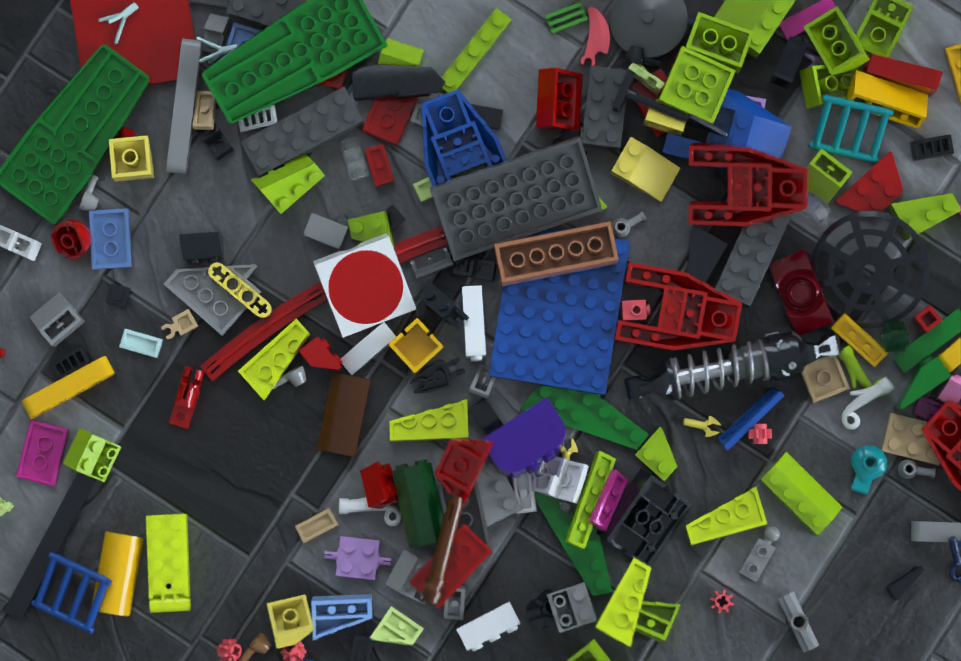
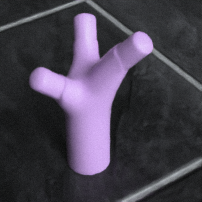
M804 52V56L812 60V64L809 67L825 64L821 57Z

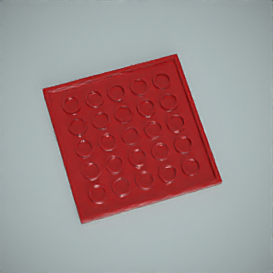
M70 0L81 68L98 48L105 44L150 77V82L147 86L177 81L182 38L195 40L189 0ZM135 2L139 8L126 18L118 44H115L114 41L122 18L110 24L108 20L99 22V18L121 13Z

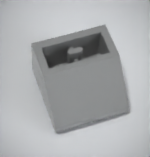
M61 292L57 293L30 316L39 332L54 347L85 322Z
M404 549L386 585L425 605L427 601L422 600L423 595L410 581L428 561Z
M585 582L547 594L559 633L597 621Z

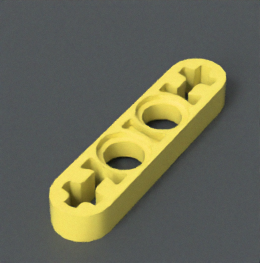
M216 262L210 265L208 269L209 276L260 318H266L271 314L272 307L270 303L221 263ZM216 267L218 269L219 267H221V272L225 276L227 275V272L230 273V275L225 278L223 283H221L220 281L223 280V278L219 275L213 276L215 273L213 271V268ZM230 279L238 281V286L234 290L227 287V282ZM246 291L253 293V299L250 302H245L242 299V295ZM257 297L260 298L257 301L260 305H267L266 309L268 311L266 314L264 312L259 314L260 309L255 305L253 308L250 307L256 302Z

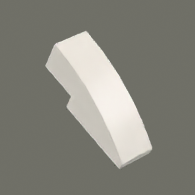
M0 225V247L35 261L42 243Z
M383 322L341 358L342 364L353 375L387 347L396 337L395 334Z

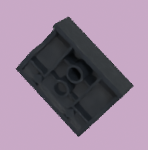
M640 469L621 496L607 530H598L596 534L630 558H635L650 567L692 504L658 481L653 475Z

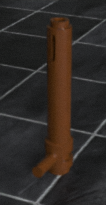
M451 496V499H448L429 575L426 576L425 583L422 586L421 595H423V601L438 604V600H441V589L444 588L446 582L444 577L464 505L462 502L463 498Z

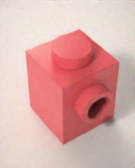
M646 300L621 302L622 321H646L647 316H650V305L646 304Z

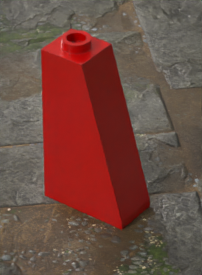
M872 54L869 57L870 60L864 63L862 67L867 74L926 93L930 97L938 90L943 74L939 70Z

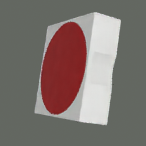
M387 233L364 241L351 249L338 251L313 261L342 337L416 310Z

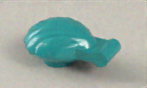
M865 445L855 450L851 456V466L855 472V477L850 490L868 495L872 480L882 476L887 471V458L882 450L873 445Z

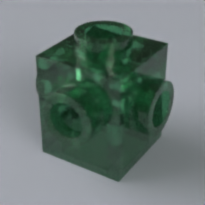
M904 321L884 322L883 333H880L879 341L880 344H883L885 352H905V346L909 343V333L906 330Z

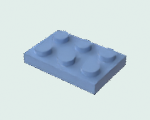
M129 209L89 211L92 269L131 268Z

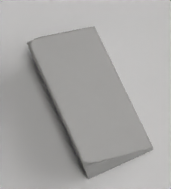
M311 213L303 235L340 249L348 227Z

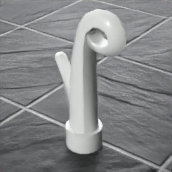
M887 376L873 386L850 392V395L858 397L842 413L841 419L845 428L854 430L859 426L860 418L854 412L855 410L895 389ZM849 416L854 418L853 424L848 422Z
M366 497L350 500L349 498H339V514L386 511L384 521L387 525L397 526L402 520L401 511L393 504L383 509L368 507ZM392 512L396 515L395 520L389 519V515Z

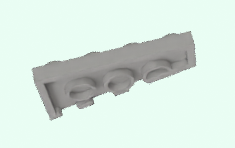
M487 456L477 477L486 524L489 527L521 511L522 507L507 477L498 472Z

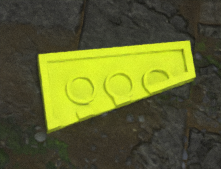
M295 319L238 370L264 401L308 339L310 333Z
M467 399L389 421L390 442L451 440L453 438L469 439Z
M757 487L750 489L748 492L739 495L730 502L687 524L685 527L690 544L695 545L767 525Z
M635 558L630 563L595 626L596 629L629 648L632 644V638L651 567Z

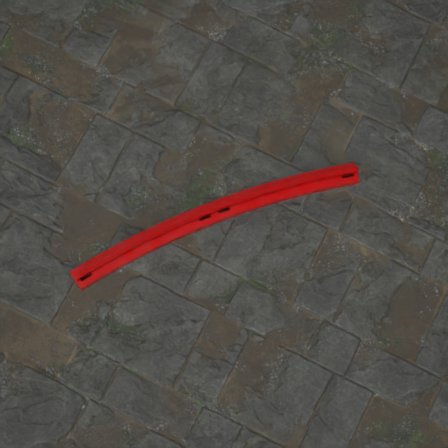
M437 227L394 244L393 249L399 264L447 246V239L441 240V238L446 237L445 233L439 234L444 231L443 227ZM321 281L280 305L268 317L261 318L222 347L200 366L204 373L212 381H215L226 370L269 337L292 323L295 319L326 302L328 298ZM320 294H322L321 297H319V298H317L316 300L312 301L313 298H315V297L319 296ZM220 365V367L211 374V371H213L217 366Z

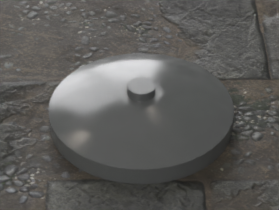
M616 0L610 14V27L616 42L625 52H628L631 46L644 48L645 57L656 59L671 53L682 42L688 28V12L683 0Z

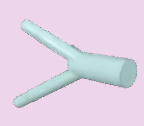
M135 2L121 13L99 18V22L108 20L109 24L122 18L114 41L115 44H118L126 18L139 8Z
M200 37L196 38V40H202L204 44L219 50L200 59V63L209 60L208 63L211 64L222 55L228 54L238 47V44L221 47Z

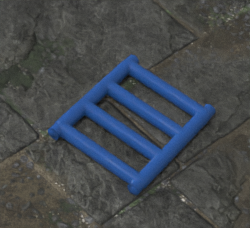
M50 552L48 556L50 562L37 597L32 600L31 605L92 634L94 632V627L92 626L107 586L112 584V580L59 554ZM57 563L67 568L51 607L43 603ZM76 571L82 574L83 578L68 615L60 611V607L73 572ZM90 579L99 582L100 585L86 622H82L76 619Z

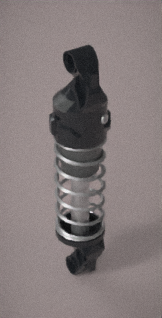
M794 331L783 334L774 332L765 334V337L758 339L757 343L751 344L748 341L747 345L741 346L739 349L733 344L727 360H724L722 350L719 347L717 349L719 361L710 363L707 352H702L704 365L695 366L692 355L688 354L689 368L680 369L677 358L663 359L657 372L649 379H643L641 376H632L625 378L624 384L628 399L641 398L648 393L654 392L664 394L670 400L675 401L681 398L680 385H682L685 393L692 397L694 394V382H697L700 390L707 394L709 379H712L714 386L721 391L724 386V376L727 377L729 383L734 388L737 387L740 380H745L748 384H751L754 379L759 378L763 381L772 379L775 381L789 379L790 375L803 373L806 365L813 362L819 356H836L842 352L838 333L823 335L818 342L813 343L805 341ZM731 374H732V377L735 379V383H734L733 380L731 379V376H730ZM717 377H720V387L715 379ZM703 380H705V389L701 384ZM689 383H690V392H689V390H688V388H687V386H686V384H689Z

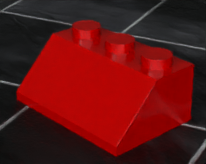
M556 67L539 69L536 128L553 131L580 130L582 73Z

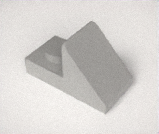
M210 14L204 26V39L223 47L229 17ZM203 43L202 52L213 54L219 51Z
M460 586L444 603V619L463 620L465 586Z

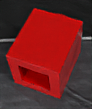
M931 305L925 307L911 318L922 334L927 333L943 321Z

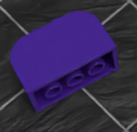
M546 397L482 440L494 442L488 457L498 472L506 477L515 478L527 472L529 474L535 472L543 461L548 463L553 460L555 454L564 445L566 429L563 420Z

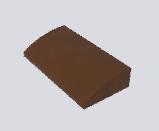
M332 373L317 450L356 457L371 384L370 379Z

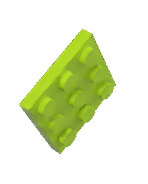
M682 46L658 101L688 115L691 113L712 125L736 70Z

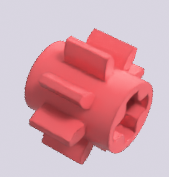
M755 424L748 431V439H753V444H768L767 439L772 438V429H767V424Z
M723 589L722 594L715 590L716 596L709 598L714 602L711 608L717 607L719 614L722 609L729 612L727 607L734 605V603L730 602V598L733 595H725V589ZM724 596V600L727 603L719 607L720 603L717 602V599H721Z
M223 639L217 648L218 657L223 658L222 661H236L242 653L241 645L236 644V639Z
M302 642L283 647L282 651H280L284 656L283 660L303 661L304 654L307 651L303 648Z

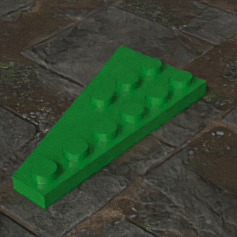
M538 384L519 409L526 411L547 397L565 426L638 450L649 435L594 393Z
M585 477L584 484H583V487H582V490H581V493H580V497H581V494H582V491H583V488H584V485H585V482H586V479H587L586 477ZM535 492L536 503L592 596L612 592L600 536L596 534L598 528L593 525L584 550L566 543L565 539L578 503L568 502ZM566 502L573 506L574 512L567 513L559 508L558 503Z

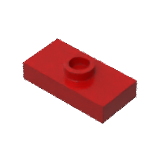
M380 144L364 149L375 186L379 187L394 182L384 145Z

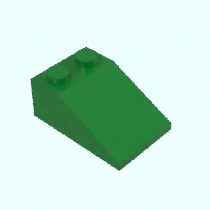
M926 357L918 363L919 367L914 370L894 406L895 411L902 410L951 377L939 357Z

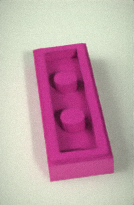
M822 0L782 20L779 28L786 41L790 36L794 37L805 32V25L830 11L835 5L832 0Z
M611 470L589 519V522L600 531L607 530L628 482V479L617 470Z

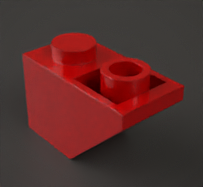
M317 336L299 350L313 368L338 371L342 369L340 365L343 363L336 353L334 355L330 353L328 349L331 346L324 338L320 340Z

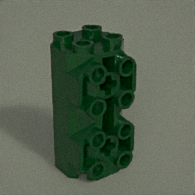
M424 459L415 461V466L408 467V464L395 466L396 470L392 472L409 549L414 548L413 544L415 543L417 547L437 543L444 517L432 463H427V460Z

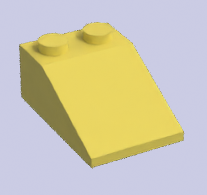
M630 137L610 174L662 202L680 167L648 146Z

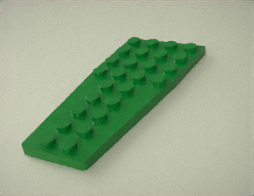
M307 0L202 71V77L228 122L235 123L341 73L388 45L363 0Z
M101 45L29 128L0 168V186L56 226L94 174L109 149V139H115L150 82V77L107 45Z

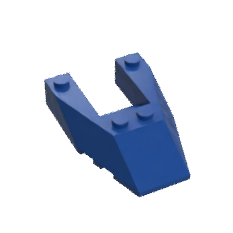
M728 89L712 124L728 133L727 137L708 132L706 143L750 147L782 159L791 126L741 92ZM668 133L663 153L689 160V146L692 143L702 142Z
M459 90L421 103L424 166L432 186L451 180V176L486 164V167H490L507 161L497 135L493 133Z

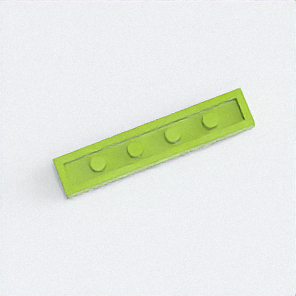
M498 8L494 10L441 77L446 82L442 87L445 92L450 93L461 86L511 23L512 19Z
M597 451L565 539L566 543L580 550H584L593 527L589 519L616 461L615 458L601 451Z

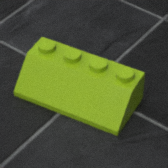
M787 452L759 479L814 535H819L843 508Z

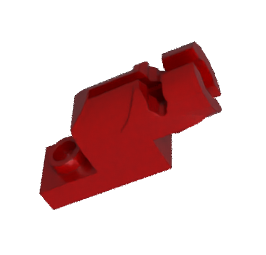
M185 366L169 423L189 429L200 394L199 389L204 372L197 370L194 377L195 381H191L193 368Z

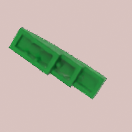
M956 309L930 331L921 335L893 356V359L904 373L961 332L960 309Z

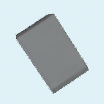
M480 364L469 393L488 399L496 377L489 376V367Z

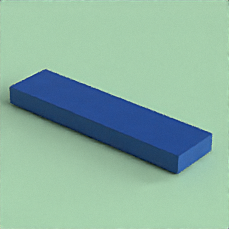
M771 387L717 439V442L729 450L784 397V394L775 387Z

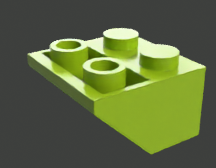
M821 148L806 167L808 168V193L827 206L853 172Z
M79 428L63 464L80 473L105 482L121 446Z

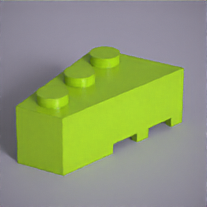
M305 153L284 163L283 167L275 171L272 169L267 172V175L261 178H253L251 181L278 212L282 214L325 175Z
M953 193L898 202L888 206L893 216L906 222L917 234L961 211ZM898 225L906 241L911 239L912 236Z
M642 601L635 631L661 643L665 642L681 604Z

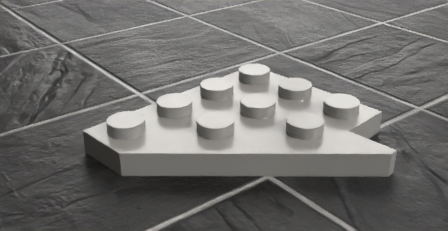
M256 264L225 266L259 295L261 294V291L247 280L258 268ZM209 267L176 269L164 285L223 336L246 311L247 307L209 276ZM216 267L213 268V271L215 272L213 276L219 275L223 278V280L220 281L221 283H223L225 278L230 275V273L227 272V275L225 276L221 272V267H219L218 269ZM230 279L227 282V287L231 290L236 289L238 286L236 279ZM250 291L244 292L242 295L243 301L250 302L253 299V293Z

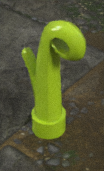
M850 345L841 349L842 353L837 355L848 370L853 389H856V380L865 389L882 379H877L872 385L853 354L854 351Z

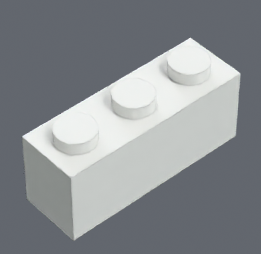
M507 602L456 630L467 651L471 649L474 652L483 647V642L489 640L491 643L501 638L499 634L505 631L509 634L517 630V625L520 624V621L510 602Z

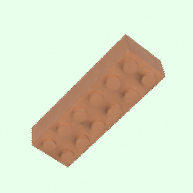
M611 221L494 244L501 286L614 265L619 260Z

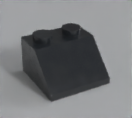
M219 231L179 234L182 257L185 262H188V265L200 264V261L208 260V263H219V259H224L223 235Z

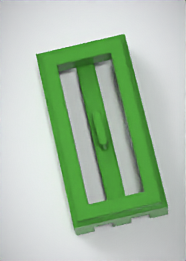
M582 2L545 15L551 34L588 21ZM579 8L580 10L567 16L561 17L559 19L553 21L550 20L554 17L573 11L575 9ZM582 15V18L578 20L572 21L557 28H553V25Z

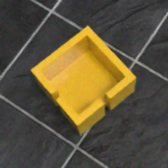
M418 318L404 329L407 333L406 336L401 332L388 344L415 375L444 349V346L433 334L427 335L430 331Z

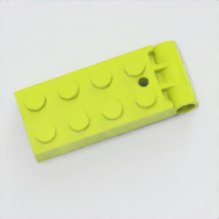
M187 514L146 516L150 613L191 611ZM168 583L171 584L170 589L167 588Z

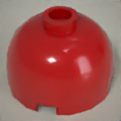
M68 219L53 228L54 232L51 234L52 245L57 253H62L66 256L64 258L75 260L84 255L89 249L91 234L83 222Z

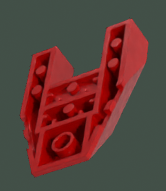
M692 143L689 146V166L728 167V202L692 201L688 208V224L750 226L808 208V168L750 147L716 143Z
M632 262L628 263L624 284L652 288L664 292L657 327L618 320L614 341L666 350L688 349L736 341L742 302L722 291H716L715 288L691 276L689 273Z
M947 400L921 430L951 483L961 492V405Z

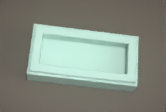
M124 329L119 347L158 358L163 339Z

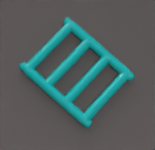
M824 94V105L813 141H810L808 148L815 150L822 148L828 153L878 163L879 157L877 154L888 119L892 117L894 111ZM831 105L843 106L832 145L820 143ZM851 108L861 110V117L851 149L839 147ZM874 113L881 115L870 153L859 152L869 114Z

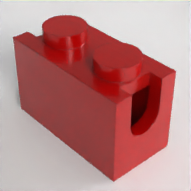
M376 462L360 470L369 508L383 509L399 501L390 464L386 463L381 466L380 462Z

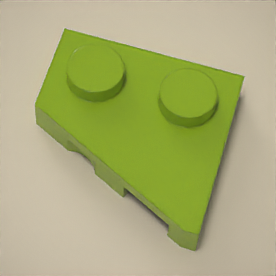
M386 211L348 219L352 239L364 242L387 233L394 248Z
M659 427L635 456L665 481L677 468V464L662 428Z

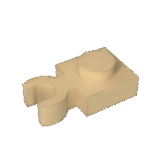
M187 309L172 318L174 322L172 325L165 324L161 329L170 328L171 334L167 335L166 338L172 339L178 331L182 336L199 326L190 309Z

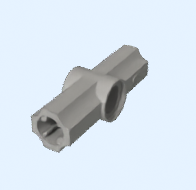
M794 591L780 596L778 601L803 653L819 646L808 623V618L804 615ZM797 616L803 619V624L800 627H795L793 623L794 618Z

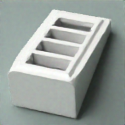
M271 105L252 114L255 115V125L252 124L251 115L247 117L249 124L247 127H245L244 118L238 121L241 133L267 128L278 122L276 107ZM266 112H270L271 121L267 120ZM260 113H262L263 115V123H260Z

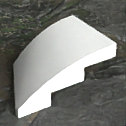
M556 456L548 463L544 461L540 463L539 468L532 473L533 491L577 504L589 466Z

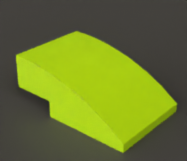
M873 0L856 34L863 49L872 54L889 58L914 5L905 0Z

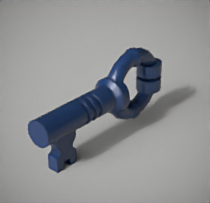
M952 536L948 538L953 556V565L950 567L949 576L952 580L961 583V575L955 576L954 573L956 568H961L959 552L961 540H956V537Z

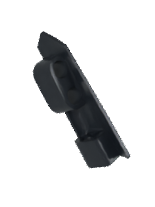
M355 64L352 67L353 96L355 101L393 97L395 99L426 97L432 93H439L446 83L432 67Z

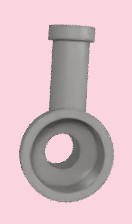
M92 175L88 181L79 207L80 210L93 211L96 209L99 199L92 193L99 178L95 175Z
M643 211L628 220L623 218L614 220L611 225L613 235L618 238L626 237L632 226L647 220ZM618 224H623L625 229L622 231L618 230Z
M300 365L282 375L273 390L288 381L295 387L306 382L303 366Z
M910 459L901 461L897 468L899 475L904 479H911L916 474L934 478L936 468L917 467V464ZM907 465H910L912 467V471L910 473L906 472Z

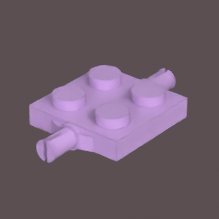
M340 536L337 552L325 551L324 553L326 554L324 559L336 560V576L375 580L376 570L379 565L391 566L392 558L380 557L379 540Z

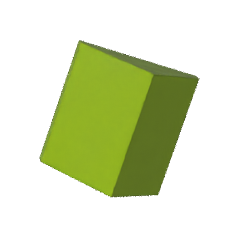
M387 38L386 43L388 46L382 49L378 65L420 66L424 54L423 49Z

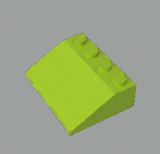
M725 0L714 17L753 31L754 34L747 53L757 59L796 0Z

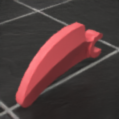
M589 7V37L585 55L581 58L582 66H584L587 59L592 61L591 66H595L596 55L599 53L607 55L610 47V32L607 21L595 7Z

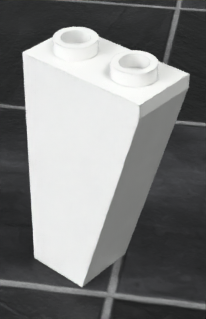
M482 285L462 287L463 312L469 317L467 321L464 320L466 358H470L471 362L482 361V357H486Z

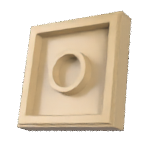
M837 355L814 360L806 365L803 373H801L812 403L850 389Z

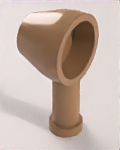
M260 632L251 642L249 648L237 660L248 661L255 652L265 654L271 647V643L266 635Z

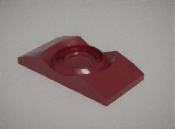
M806 249L769 264L775 285L781 295L787 315L796 334L800 336L834 322Z

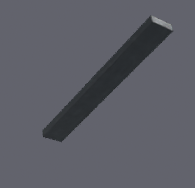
M77 473L3 612L22 621L41 586L50 562V558H48L49 553L54 552L58 554L97 480L83 473Z

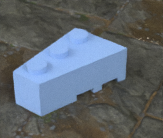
M372 594L313 596L311 600L312 623L314 627L313 640L371 619L373 615Z

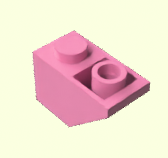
M951 376L942 382L934 399L942 403L949 400L958 404L961 399V376Z

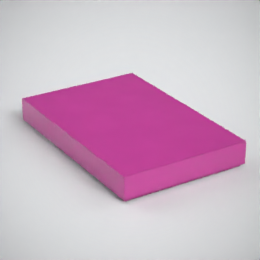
M30 420L16 477L55 486L70 429Z

